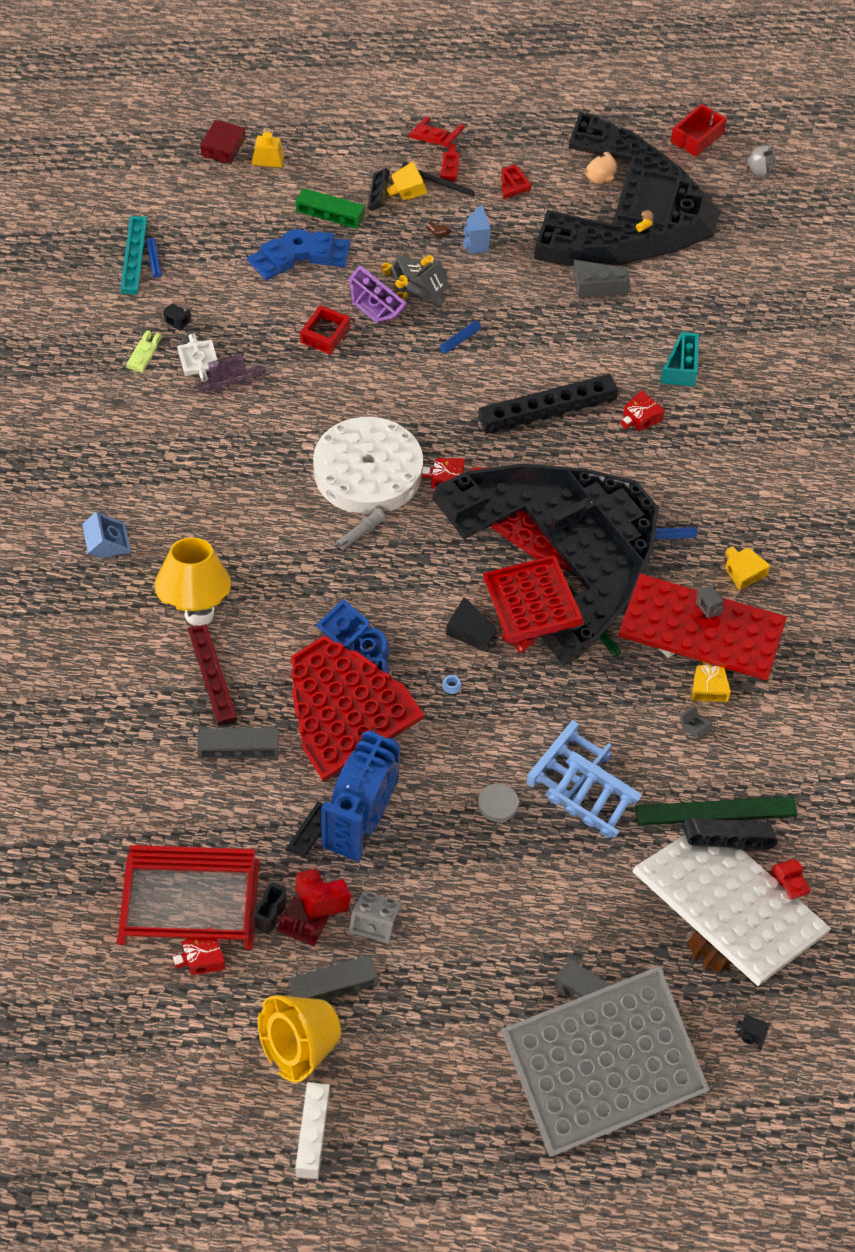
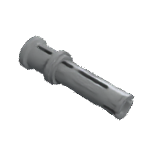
M376 507L372 514L368 517H363L359 525L337 540L336 545L340 544L339 548L344 551L345 548L366 532L375 530L378 524L384 523L387 520L384 512Z

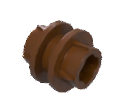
M698 931L688 941L687 948L692 952L691 958L695 962L701 958L704 959L702 968L705 971L711 969L716 974H720L732 964L728 958Z

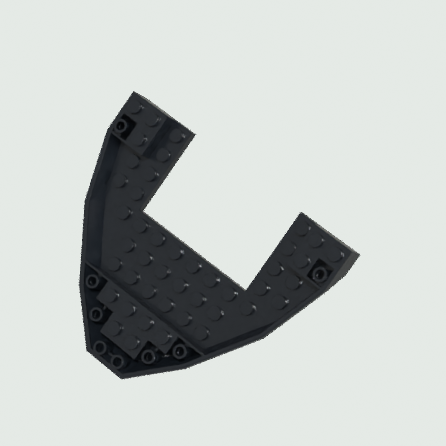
M579 112L569 142V149L605 156L603 153L609 152L613 158L631 161L613 223L547 210L536 242L534 259L565 266H573L574 260L604 265H620L677 252L714 236L720 210L679 165L673 163L666 155L647 143L641 136L622 127L618 128L612 122H605L599 116ZM650 210L653 213V224L639 232L636 225L643 221L641 214L643 211Z
M522 463L466 471L437 485L432 498L463 539L524 510L588 589L574 596L583 617L584 625L540 636L563 666L578 659L629 605L639 574H643L653 550L659 510L657 504L636 480L585 468ZM588 497L596 503L595 510L585 514L583 519L556 533L550 529L552 517L555 513L562 512L568 509L569 506L575 505Z

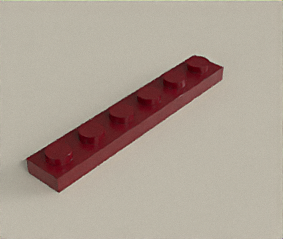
M207 624L188 627V634L218 726L237 721Z

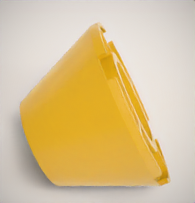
M194 537L181 539L172 545L155 579V592L158 598L167 605L169 603L182 611H201L220 604L221 599L228 596L231 590L230 575L212 546L207 541Z
M281 995L271 996L263 1001L261 1004L263 1010L261 1013H258V1032L263 1050L270 1063L275 1060L281 1069L278 1073L283 1078L291 1082L303 1081L311 1075L338 1044L341 1037V1026L338 1016L333 1007L321 999Z

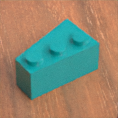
M681 332L666 365L662 369L660 383L695 387L698 373V333Z

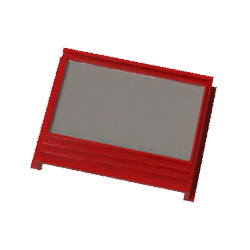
M130 845V853L127 854L117 945H126L127 936L244 940V948L253 949L254 911L257 903L260 859H255V849Z

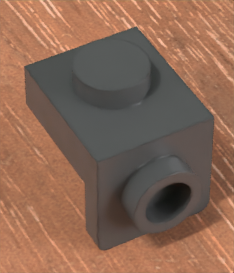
M694 705L680 714L683 729L697 738H701L713 729L712 722L699 716L697 707Z

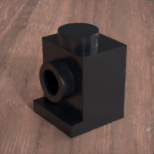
M172 303L163 311L164 322L179 331L191 322V312L189 309L185 311L182 307Z
M745 1014L743 1022L738 1021L734 1033H737L744 1043L750 1045L755 1043L758 1045L757 1049L761 1050L770 1023Z

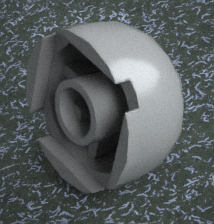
M772 145L759 146L748 157V166L753 174L760 178H771L773 175L770 171L772 167L776 166L775 149H771Z

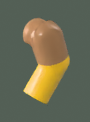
M650 210L642 212L643 221L636 225L639 232L652 226L653 213Z

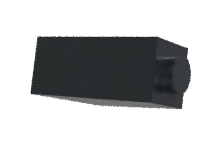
M463 597L447 624L446 635L487 653L490 647L494 648L498 641V637H496L497 629L468 599Z

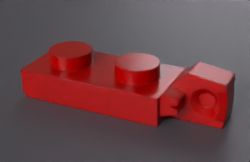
M450 144L449 151L443 152L440 178L448 181H457L460 153H455L456 144Z

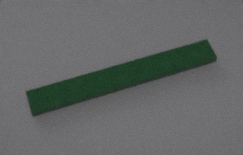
M794 797L635 805L637 826L677 824L683 823L690 818L750 820L797 817V809Z

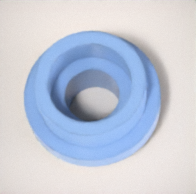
M455 675L447 676L442 682V688L446 693L455 694L461 690L462 683Z

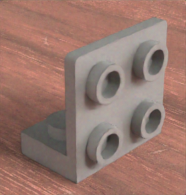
M363 891L352 911L348 933L389 944L394 921L401 909L402 902L394 898L376 895L373 892Z

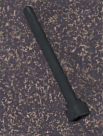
M404 161L401 169L408 165L409 162ZM418 170L423 179L470 196L475 195V191L470 188Z

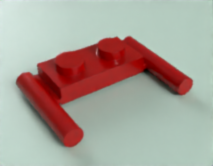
M426 116L408 134V137L448 147L465 129V126L460 124L449 134L448 130L427 126L430 118Z

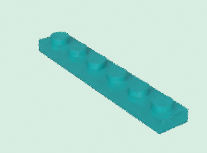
M130 216L120 288L121 294L138 295L147 216Z

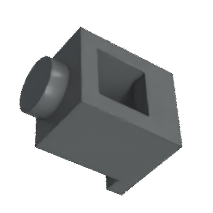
M715 584L700 589L697 592L696 604L708 619L713 616H719L724 612L723 598L715 591Z

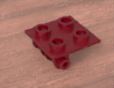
M293 896L285 914H281L278 922L280 923L276 932L315 947L330 915L309 920L300 899Z

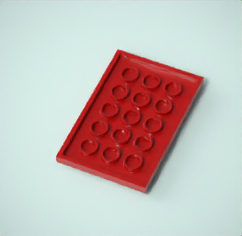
M555 555L482 573L508 644L584 625L583 617Z

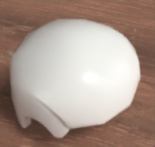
M212 607L201 611L186 610L184 615L186 620L193 626L208 625L213 620L215 608Z

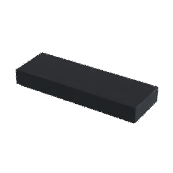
M387 168L373 174L368 203L369 210L374 211L385 205L390 174Z
M319 801L316 803L287 846L288 851L305 859L322 833L321 807L323 803Z

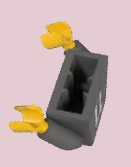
M428 255L421 260V264L424 267L409 279L410 282H408L405 275H401L399 280L395 282V285L398 288L406 286V289L415 293L422 300H434L436 306L445 302L442 293L449 287L447 272L443 268L441 261L433 262V256Z
M397 256L392 261V264L383 263L381 266L383 275L388 276L393 272L396 280H399L401 275H405L408 282H410L409 279L424 267L420 259L407 256ZM406 286L401 288L402 291L406 292L396 293L405 302L406 297H411L415 294L406 289Z

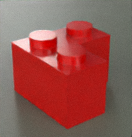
M317 868L297 873L295 891L309 920L349 911L351 892L344 879L324 883Z

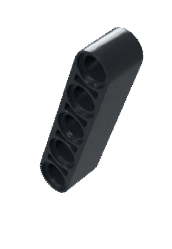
M690 818L682 824L688 844L692 846L767 850L775 847L778 843L774 830L768 822Z

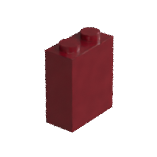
M214 120L200 144L201 156L231 164L246 139L245 127Z

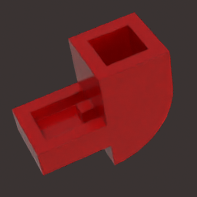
M796 859L775 864L771 869L773 878L778 881L780 886H784L790 900L808 895L811 891L802 874L803 867Z

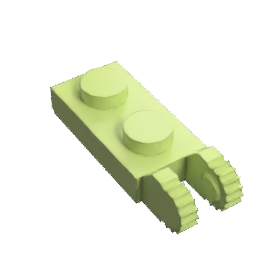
M147 330L128 360L126 367L143 372L157 349V345L161 340V334L157 333L152 343H150L148 340L151 338V331Z

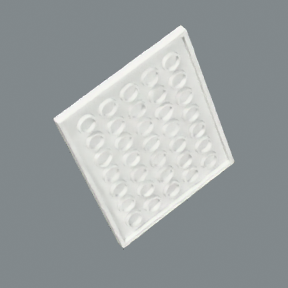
M684 835L635 866L633 870L636 876L757 986L823 938L831 929L797 898L790 900L784 886H780L775 878L740 848L692 846L688 844Z

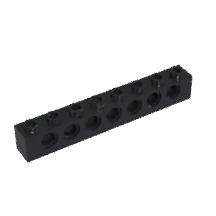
M607 374L480 407L478 409V420L485 434L490 432L497 433L505 428L512 429L517 425H528L533 421L546 420L551 416H562L566 412H577L585 407H596L604 402L611 403L617 399L618 387L612 376Z

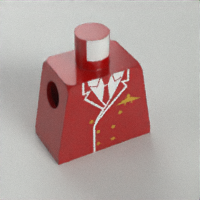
M641 390L624 406V418L620 420V423L624 429L633 425L638 431L662 422L665 410Z
M465 458L435 459L434 468L423 467L422 477L432 479L431 488L435 489L437 485L464 473Z
M187 938L182 941L183 953L172 957L176 969L188 965L191 975L226 969L225 960L217 939Z

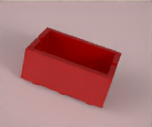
M701 103L673 127L671 143L681 149L685 148L686 152L697 157L725 133L727 118L715 112L712 125H710L713 110Z

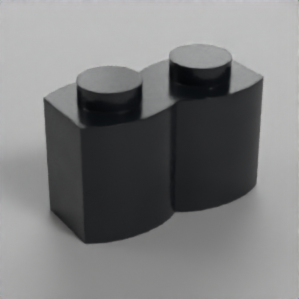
M274 882L267 886L264 891L263 900L257 904L254 911L256 929L270 933L275 928L278 920L277 916L284 911L287 904L286 887Z

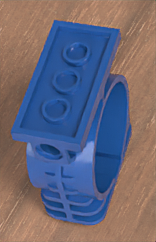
M374 731L363 732L361 741L358 742L356 749L347 759L339 775L331 802L325 801L321 807L322 848L360 862L363 856L364 835H371L378 826L394 791V786L399 781L400 746L396 740L380 736Z

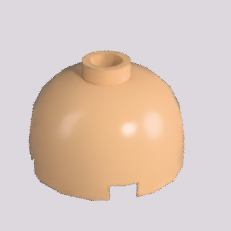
M609 152L603 153L605 156L602 158L600 156L596 157L587 166V172H584L588 179L595 184H603L605 182L608 184L615 178L617 163Z

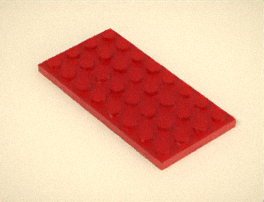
M639 574L618 637L768 681L787 616L723 598L724 612L719 616H713L708 619L696 604L698 590Z

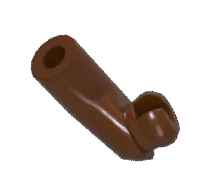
M432 221L426 224V228L434 236H446L451 233V228L447 225L436 226Z

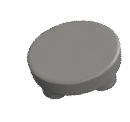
M491 784L485 787L479 794L478 809L488 820L504 823L511 819L518 810V796L507 785Z

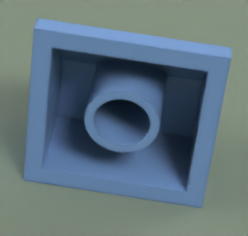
M479 205L467 219V225L464 227L466 239H463L464 249H468L469 254L489 252L491 228L483 205Z
M95 512L82 524L88 554L104 558L131 553L124 522Z

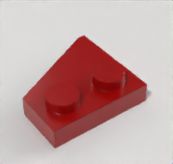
M516 164L501 169L503 199L531 190V183Z

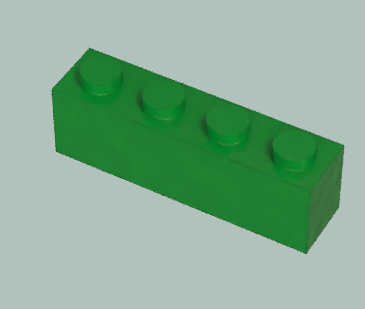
M302 188L296 199V212L358 229L365 217V205Z

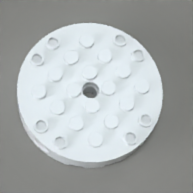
M358 417L340 422L323 434L314 450L313 472L319 491L330 503L348 512L370 515L376 507L383 512L392 511L408 502L417 492L421 483L423 454L418 441L407 429L387 419Z

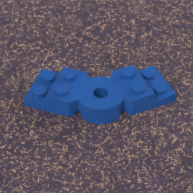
M294 229L286 232L281 239L274 238L260 245L261 250L248 256L247 261L266 281L294 267L295 260L308 259L312 264L345 268L350 240L334 238V233L317 231L311 234L306 230Z
M342 599L316 624L317 628L333 642H338L344 645L345 648L360 653L377 665L384 673L389 674L390 667L386 660L390 655V645L382 631L372 628L369 620Z

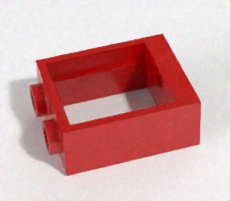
M319 305L300 331V343L331 355L350 329V317ZM321 318L339 325L331 338L312 331Z

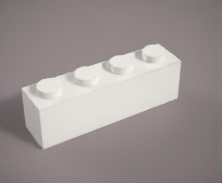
M307 1082L295 1167L296 1177L318 1179L329 1101V1084Z

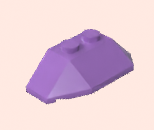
M361 265L357 267L349 278L353 304L376 323L398 317L407 305L403 299Z

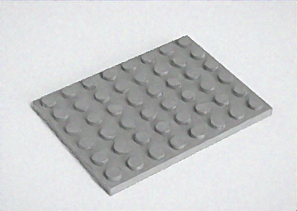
M660 966L501 1029L549 1157L710 1091Z

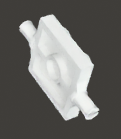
M192 333L188 336L190 339L189 343L177 346L185 376L199 374L201 381L204 382L205 379L206 382L208 380L206 372L219 370V363L212 340L197 341L196 334Z

